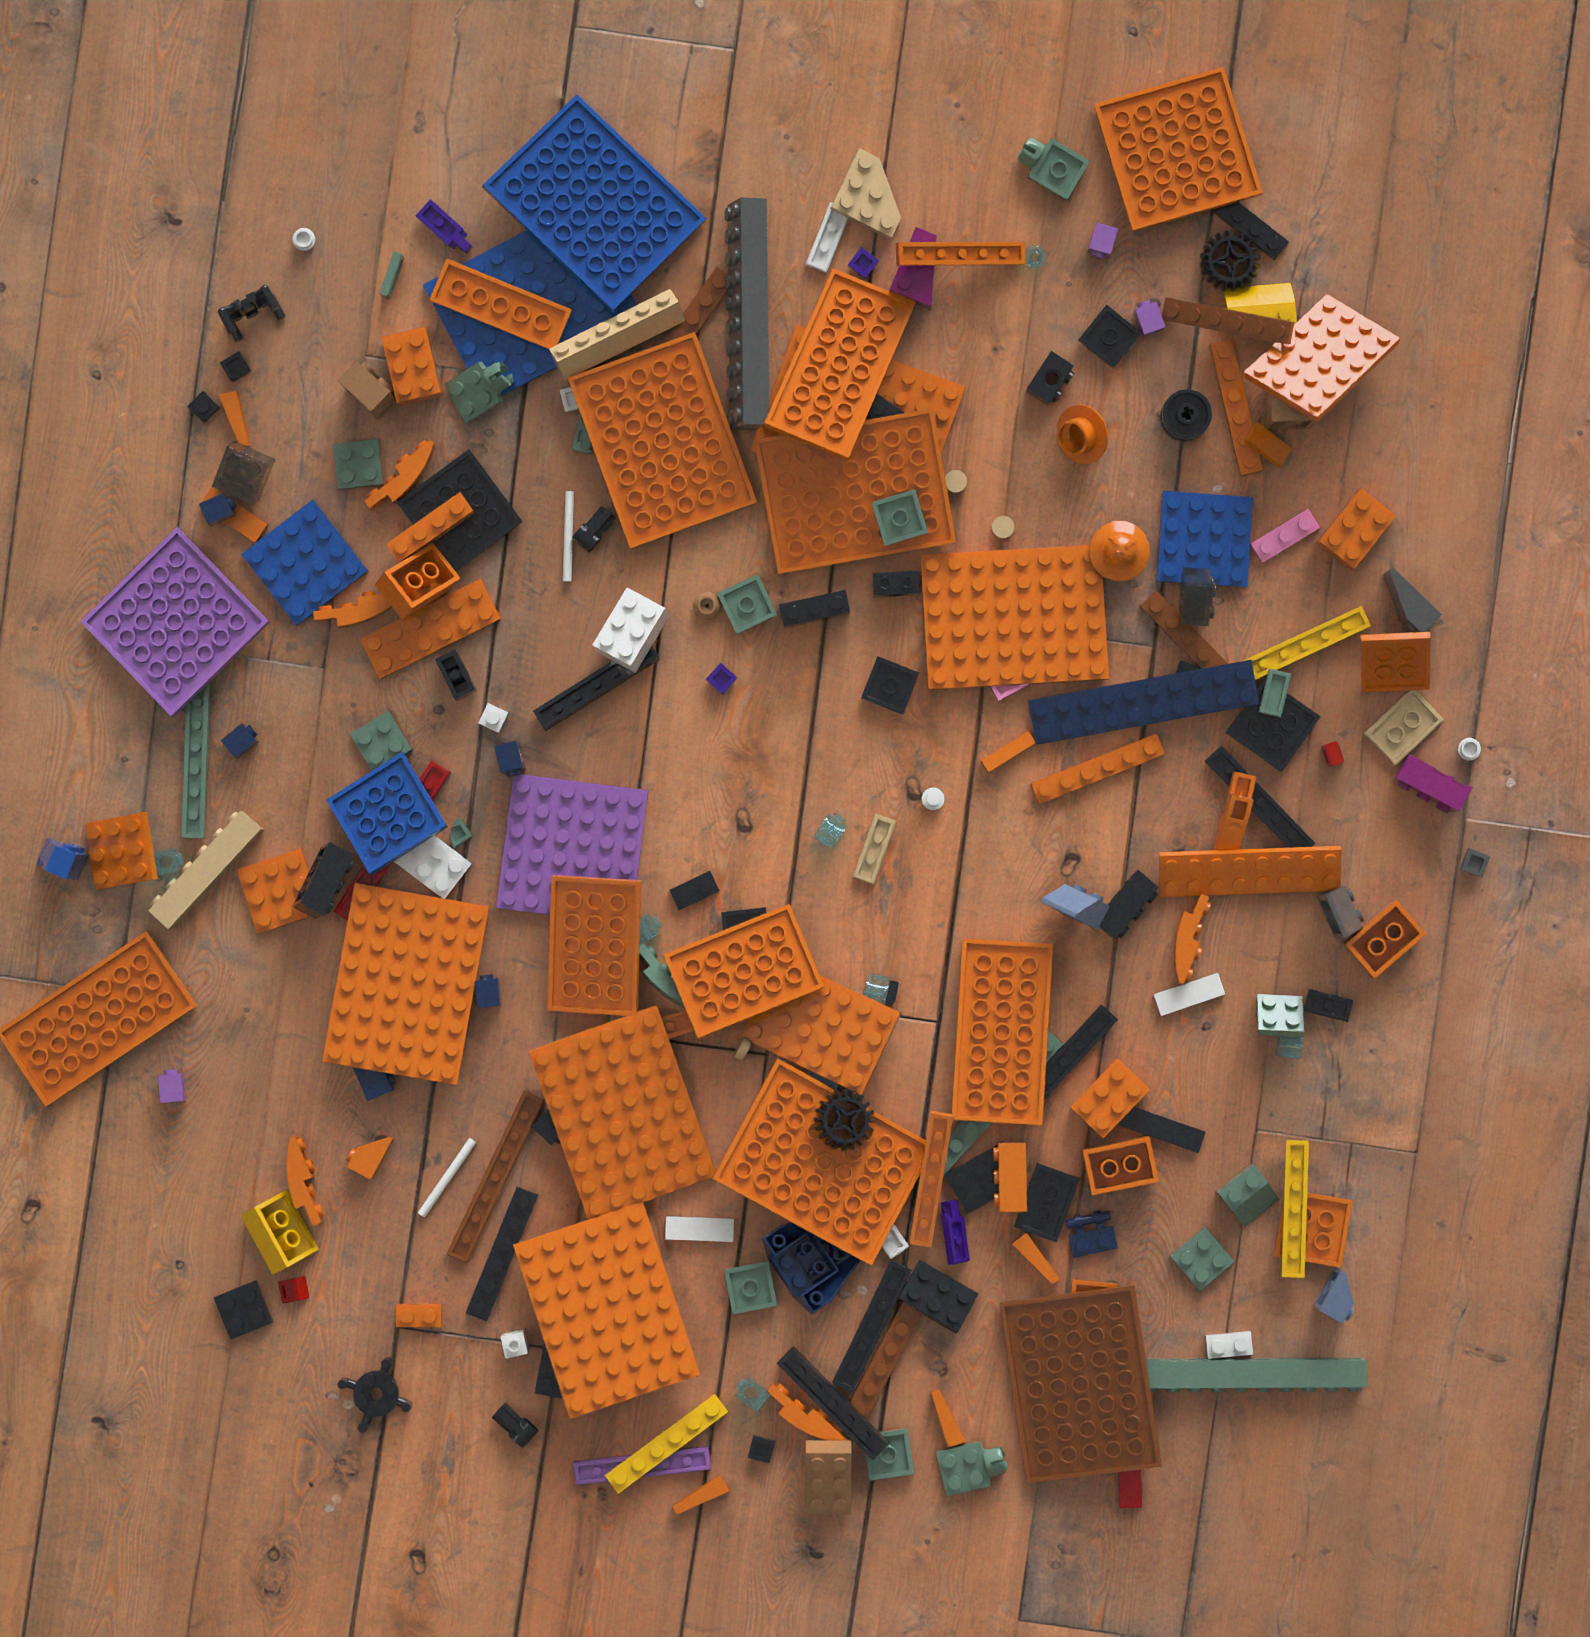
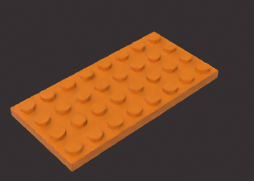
M832 268L764 426L848 461L916 302Z
M145 931L1 1027L0 1039L44 1106L47 1107L198 1005L150 933Z
M963 938L952 1101L953 1120L1043 1126L1053 944Z

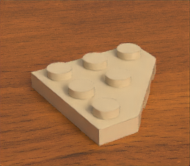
M859 148L830 209L891 239L901 219L880 159Z

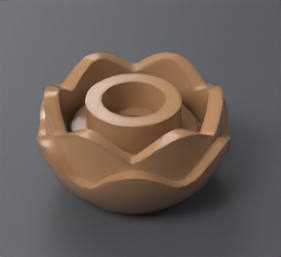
M711 592L700 593L693 601V609L696 616L706 620L715 618L721 611L719 597Z

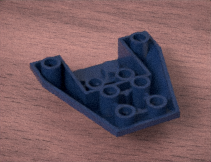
M792 1222L777 1227L762 1238L768 1260L793 1298L811 1314H814L832 1301L861 1261Z

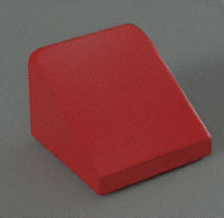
M1337 741L1321 747L1329 767L1344 762Z
M305 1276L278 1281L282 1304L309 1298Z

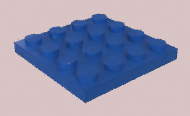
M1163 491L1157 582L1247 587L1253 497Z
M311 500L241 554L296 626L309 618L313 611H318V607L327 604L368 572L314 500Z
M403 752L326 800L370 875L380 871L448 828Z

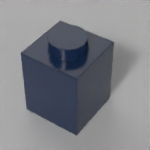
M225 493L199 503L207 524L211 527L236 516L234 512L237 509L232 496L228 497Z
M242 723L221 740L237 759L259 741L256 739L258 734L250 724L246 727Z
M493 974L480 975V980L475 981L477 1008L502 1005L499 978H494Z

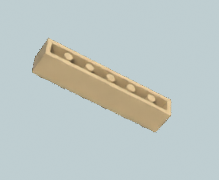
M669 289L559 343L549 350L556 368L563 379L567 380L568 377L577 375L684 322L685 318L678 300Z
M235 811L227 820L229 824L223 830L220 828L211 837L213 841L208 847L204 845L196 853L198 858L193 863L189 861L181 869L183 874L177 880L173 878L166 885L167 891L162 897L157 895L150 903L152 907L149 909V912L167 929H172L264 830L244 811L239 813Z

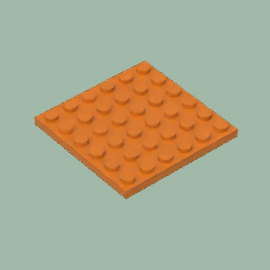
M1224 66L1094 104L1095 113L1132 233L1263 194Z

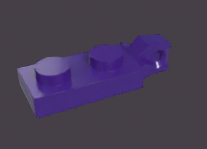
M431 199L415 215L449 247L455 249L458 246L466 254L473 248L464 239L467 236L464 229Z
M957 1200L941 1202L942 1225L948 1265L967 1262L970 1260L964 1216H961L958 1211Z

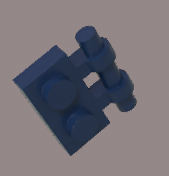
M1099 1210L1094 1211L1091 1215L1082 1217L1076 1215L1073 1216V1219L1065 1220L1067 1229L1076 1227L1077 1231L1076 1234L1068 1235L1073 1258L1118 1248L1113 1226L1104 1227L1103 1221L1111 1219L1110 1211L1100 1212ZM1096 1223L1097 1229L1084 1232V1225Z

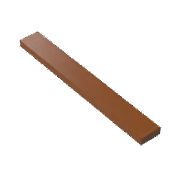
M526 1090L523 1091L448 1249L447 1255L463 1263H468L545 1099Z

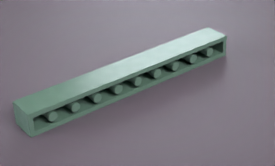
M1364 1357L1146 1359L1151 1393L1157 1392V1389H1166V1392L1172 1393L1180 1392L1179 1388H1189V1392H1202V1388H1211V1392H1225V1388H1234V1392H1248V1388H1257V1392H1270V1388H1279L1281 1392H1292L1293 1388H1302V1391L1314 1392L1316 1388H1325V1391L1335 1392L1340 1387H1347V1391H1361V1387H1367V1360Z

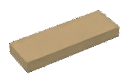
M875 813L853 878L874 885L896 824L895 820Z

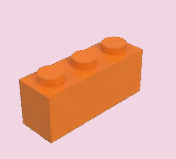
M997 1142V1148H993V1160L998 1161V1170H994V1184H998V1193H994V1207H998L999 1212H1027L1026 1143Z

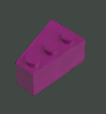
M916 227L910 242H936L937 235ZM899 266L889 291L916 302L918 306L931 310L934 266Z
M1412 755L1405 757L1393 778L1398 781L1397 786L1406 791H1409V789L1417 792L1416 796L1425 802H1429V800L1437 804L1436 808L1446 814L1449 811H1460L1473 788L1467 784L1466 786L1455 781L1454 777L1441 773L1435 767Z

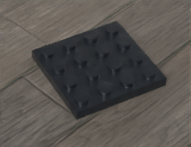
M470 449L396 502L414 525L459 492L464 496L475 514L433 542L455 572L523 523Z

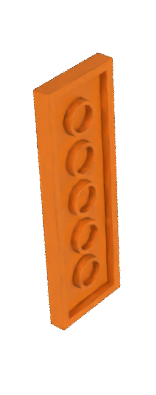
M447 258L429 299L435 304L548 350L559 344L572 313L570 308Z
M480 578L422 607L402 620L400 618L360 638V641L381 680L501 620V617Z

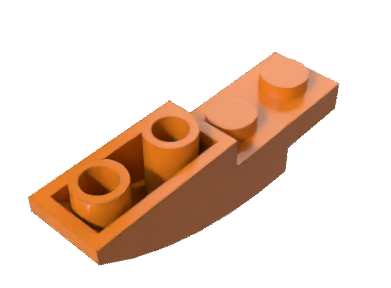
M424 440L415 447L416 451L410 456L405 454L397 460L398 465L395 468L400 474L397 477L395 474L384 481L385 486L379 490L375 488L366 495L367 499L364 502L370 510L375 509L388 498L396 504L416 485L432 458L435 444L431 440L428 442Z
M376 591L363 592L361 597H357L358 606H355L354 603L341 604V608L332 609V605L318 607L319 611H313V616L316 622L337 620V626L344 628L375 619L393 607L383 594L376 595Z
M1233 771L1224 812L1220 816L1213 850H1239L1254 800L1252 799V794L1257 776Z
M1199 894L1191 914L1182 911L1178 921L1174 940L1173 960L1176 979L1180 984H1184L1185 981L1189 982L1194 970L1191 968L1193 960L1197 961L1202 951V948L1199 947L1201 942L1194 940L1193 936L1199 935L1202 924L1199 923L1202 914L1207 915L1211 905L1208 902L1209 897L1204 894Z
M298 1135L290 1137L287 1150L288 1186L295 1209L304 1206L312 1226L322 1223L324 1221L322 1217L325 1216L321 1204H316L313 1197L316 1195L312 1183L308 1184L307 1179L314 1177L313 1172L316 1169L312 1159H307L304 1151L307 1150L303 1138H298Z
M773 1382L767 1388V1392L783 1405L778 1410V1414L798 1429L825 1440H847L844 1435L845 1432L836 1423L833 1425L827 1419L829 1416L820 1407L816 1409L812 1406L806 1412L805 1409L807 1407L799 1399L796 1398L794 1401L788 1396L789 1390L781 1383L776 1385Z

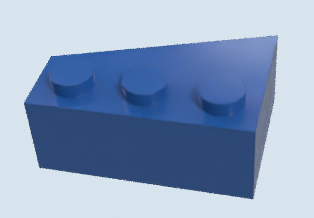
M47 838L37 863L45 871L61 878L78 880L89 855L83 853L84 848L69 843L61 844Z

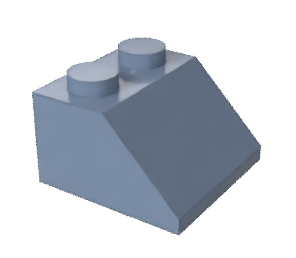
M1064 884L1043 897L1041 901L1060 913L1097 931L1110 907L1102 902L1103 897L1093 892L1087 895L1085 894L1087 890L1076 884L1074 887Z
M1335 1267L1313 1306L1343 1324L1345 1320L1348 1321L1354 1312L1352 1308L1354 1302L1346 1273Z

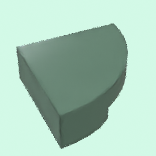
M461 817L454 822L450 833V840L454 849L473 837Z

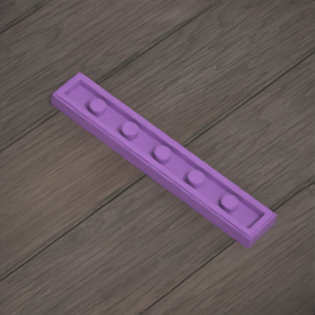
M709 1446L679 1449L642 1477L711 1470ZM631 1455L574 1461L576 1485L607 1482L608 1479L605 1475Z

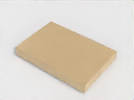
M1409 690L1363 734L1393 766H1396L1439 726L1444 719L1417 690Z

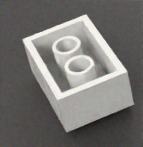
M626 588L592 646L597 653L636 673L670 615L661 605Z

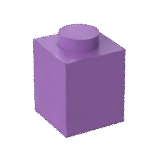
M1096 222L1087 252L1092 253L1091 256L1097 259L1104 260L1105 257L1109 258L1118 228Z
M1148 300L1137 305L1138 308L1133 313L1139 330L1142 332V338L1165 329L1157 302L1151 303Z
M177 1069L164 1070V1075L158 1076L160 1103L186 1100L184 1073H178Z

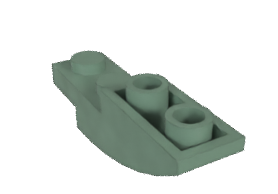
M644 943L641 944L640 958L648 967L643 971V977L661 995L685 1009L673 978L670 977L671 973L665 964L661 965L657 961L658 955L651 946L647 948Z

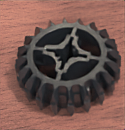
M1226 230L1224 238L1220 233H1217L1215 235L1217 241L1209 238L1208 242L1211 246L1204 245L1203 250L1207 253L1200 254V258L1206 260L1200 262V267H1207L1202 272V275L1210 274L1207 282L1210 283L1214 279L1216 281L1214 288L1216 289L1220 284H1223L1222 291H1226L1228 285H1230L1231 291L1234 292L1237 284L1242 290L1245 287L1244 282L1249 285L1252 283L1249 276L1254 278L1257 276V272L1253 269L1260 268V264L1254 261L1260 260L1261 256L1253 255V253L1258 251V247L1250 248L1253 240L1250 239L1246 243L1244 241L1246 234H1243L1241 238H1237L1238 231H1234L1232 237H1230L1229 231ZM1231 244L1240 247L1246 256L1244 254H1237ZM1221 245H1225L1224 256L1212 260L1214 250ZM1228 254L1232 257V259H1235L1232 268L1228 265V263H1225L1226 259L1228 258ZM1248 263L1246 272L1236 278V266ZM1214 267L1223 268L1229 278L1221 276Z
M844 1089L842 1090L841 1097L838 1090L833 1092L834 1099L830 1094H827L825 1097L828 1103L823 1100L819 1102L823 1110L815 1109V1112L821 1114V1116L813 1118L814 1122H820V1126H816L814 1129L815 1131L822 1129L823 1132L819 1134L818 1138L827 1137L824 1142L826 1146L833 1141L832 1149L834 1150L838 1148L839 1144L841 1151H846L847 1144L850 1150H854V1142L858 1146L863 1145L861 1137L869 1140L870 1137L865 1132H873L874 1130L872 1127H868V1123H875V1119H868V1115L874 1114V1111H866L865 1109L870 1106V1102L861 1104L864 1100L863 1095L855 1099L856 1091H852L848 1097V1091ZM846 1101L853 1104L856 1108L845 1112L837 1103ZM832 1108L835 1119L828 1127L827 1115ZM860 1114L861 1126L859 1131L856 1132L854 1120ZM841 1115L850 1116L849 1121H847L849 1122L848 1125H838ZM842 1128L846 1133L850 1134L851 1138L846 1140L840 1139L832 1133Z

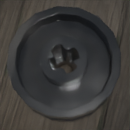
M1191 389L1179 390L1173 393L1162 406L1160 413V423L1165 434L1173 440L1180 442H1189L1199 438L1210 425L1212 418L1211 405L1207 398L1200 392ZM1183 413H1187L1189 415V419L1186 420V417L1182 418L1181 415Z

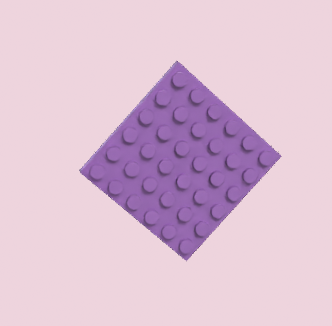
M178 527L80 621L171 717H174L270 623Z
M522 774L513 776L496 908L550 915L552 875L637 880L648 790Z

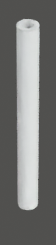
M565 491L563 582H572L574 491Z
M469 1138L418 1211L421 1216H427L476 1145L474 1140Z

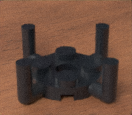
M262 285L257 291L245 295L246 298L241 301L237 299L230 305L218 309L219 317L228 334L232 335L235 342L243 339L236 322L245 316L247 319L257 316L259 314L258 309L269 306L277 320L286 317L276 296L272 294L267 285Z
M385 1357L382 1360L380 1370L370 1371L362 1375L358 1381L343 1377L337 1383L340 1389L347 1387L354 1390V1403L364 1413L362 1421L358 1426L360 1433L366 1432L372 1417L386 1415L395 1406L402 1407L404 1412H409L413 1407V1403L410 1400L399 1397L398 1385L389 1374L392 1365V1358ZM374 1387L380 1388L383 1392L382 1398L378 1400L373 1399L370 1395V1390Z

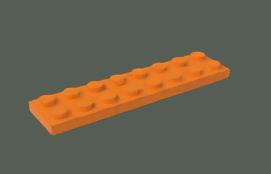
M1340 846L1159 852L1160 897L1199 896V894L1209 896L1332 891L1341 887Z

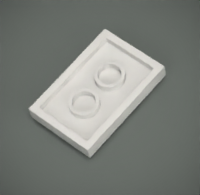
M433 836L394 861L443 899L447 897L472 864L436 836Z

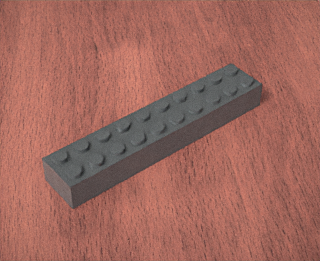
M740 197L727 205L724 215L725 221H728V230L725 232V243L728 244V252L725 255V264L728 266V275L725 279V286L728 289L726 310L729 311V320L726 322V332L729 334L726 354L729 356V365L727 366L726 375L729 379L727 400L730 401L727 421L730 424L731 430H758L765 427L764 423L769 414L767 199Z

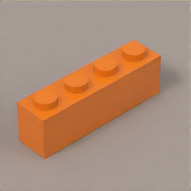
M459 492L386 545L398 563L441 538L475 514V512Z

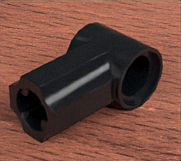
M601 506L590 520L575 532L572 539L590 553L616 518Z
M506 1403L491 1417L522 1448L538 1432V1429L528 1419L522 1418Z

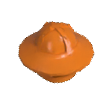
M1078 404L1068 407L1059 418L1057 423V441L1066 456L1076 463L1086 465L1098 461L1106 451L1108 431L1105 421L1090 406Z
M1112 521L1103 525L1093 535L1089 546L1090 559L1095 570L1103 577L1113 581H1127L1138 576L1146 567L1150 557V544L1145 533L1136 525L1126 521Z

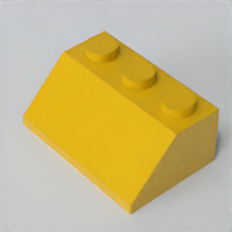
M1291 283L1247 286L1242 290L1236 287L1234 292L1231 291V288H1227L1226 291H1223L1224 308L1292 321L1295 322L1294 325L1297 323L1295 299Z
M287 1190L240 1215L272 1275L319 1250L298 1209H295L293 1200Z

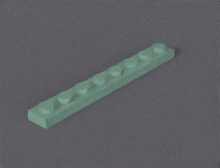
M211 681L186 705L181 838H206Z
M1049 1030L1046 1063L1063 1045ZM962 1120L951 1132L944 1175L992 1122Z

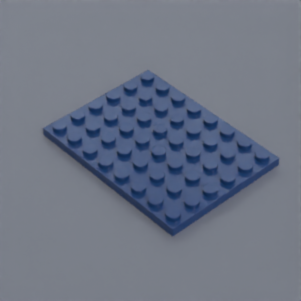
M577 94L482 186L492 198L612 313L707 219Z
M527 230L462 264L572 309L559 343L637 305L631 294L612 313ZM438 277L423 284L429 298ZM433 303L467 369L478 362H483L487 368L494 363L502 362L509 368L502 375L506 377L512 373L513 382L509 387L502 390L501 397L556 368L550 350Z

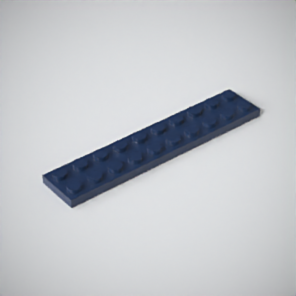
M1246 660L1028 700L1035 742L1036 745L1258 705L1259 699L1252 661Z

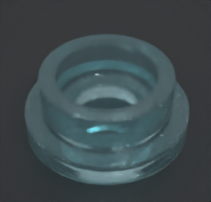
M1031 246L1025 251L1026 265L1028 267L1037 269L1045 264L1046 252L1043 248ZM1037 254L1039 256V260L1033 261L1031 259V255Z

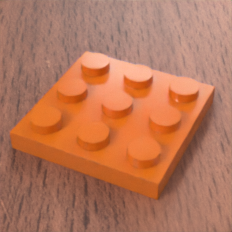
M1430 632L1361 635V693L1430 690Z
M147 812L85 823L95 890L158 879Z
M302 848L236 869L257 934L311 917L292 907L309 872Z
M1307 1192L1305 1262L1342 1268L1353 1200ZM1283 1201L1273 1254L1276 1257H1281Z

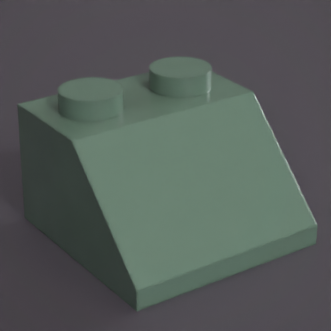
M1252 1163L1216 1191L1244 1227L1279 1200L1270 1184Z

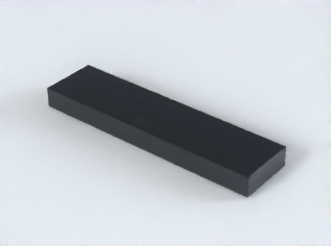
M1133 1107L1117 1124L1199 1153L1206 1133L1200 1129Z

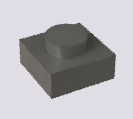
M1468 848L1460 870L1482 878L1490 856Z

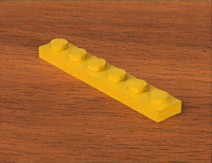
M1360 606L1243 661H1252L1256 680L1267 675L1269 668L1278 670L1370 627L1371 624L1363 607Z
M1285 1140L1281 1277L1305 1278L1309 1141Z
M716 1394L712 1395L605 1475L616 1492L620 1494L729 1412Z

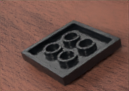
M1265 677L1257 688L1259 704L1243 707L1226 731V734L1282 772L1321 716L1288 693L1281 718L1258 713L1266 682Z

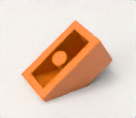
M390 1136L358 1146L356 1150L352 1148L346 1159L349 1162L347 1168L370 1180L373 1179L394 1138Z

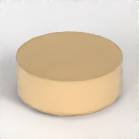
M952 470L945 476L949 492L960 493L965 489L967 478L963 472Z
M999 516L992 523V532L997 538L1006 539L1014 531V522L1007 516Z
M743 1037L733 1057L742 1060L750 1048L751 1040Z

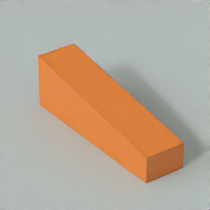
M232 391L219 394L240 448L251 447L238 392Z
M1027 731L981 760V763L987 773H989L1036 742L1030 732Z
M1026 1232L1011 1242L1052 1284L1059 1280V1277Z
M940 1389L931 1391L948 1447L966 1442Z
M719 1474L673 1504L672 1507L676 1514H679L729 1492L730 1488Z

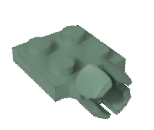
M1029 138L1017 157L1019 162L1029 167L1030 174L1028 178L1065 201L1068 200L1090 162L1053 138L1047 144H1042L1034 138Z
M478 362L444 384L465 423H470L503 402L501 392L513 382L512 373L506 377L502 375L509 370L504 363L497 362L487 368L483 362Z
M981 1441L936 1451L947 1496L991 1487V1477L1004 1474L1007 1471V1461L1002 1460L1003 1456H1005L1001 1447L985 1449Z

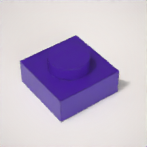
M861 247L848 263V267L866 279L879 263V260Z
M720 663L706 678V681L723 695L737 677Z

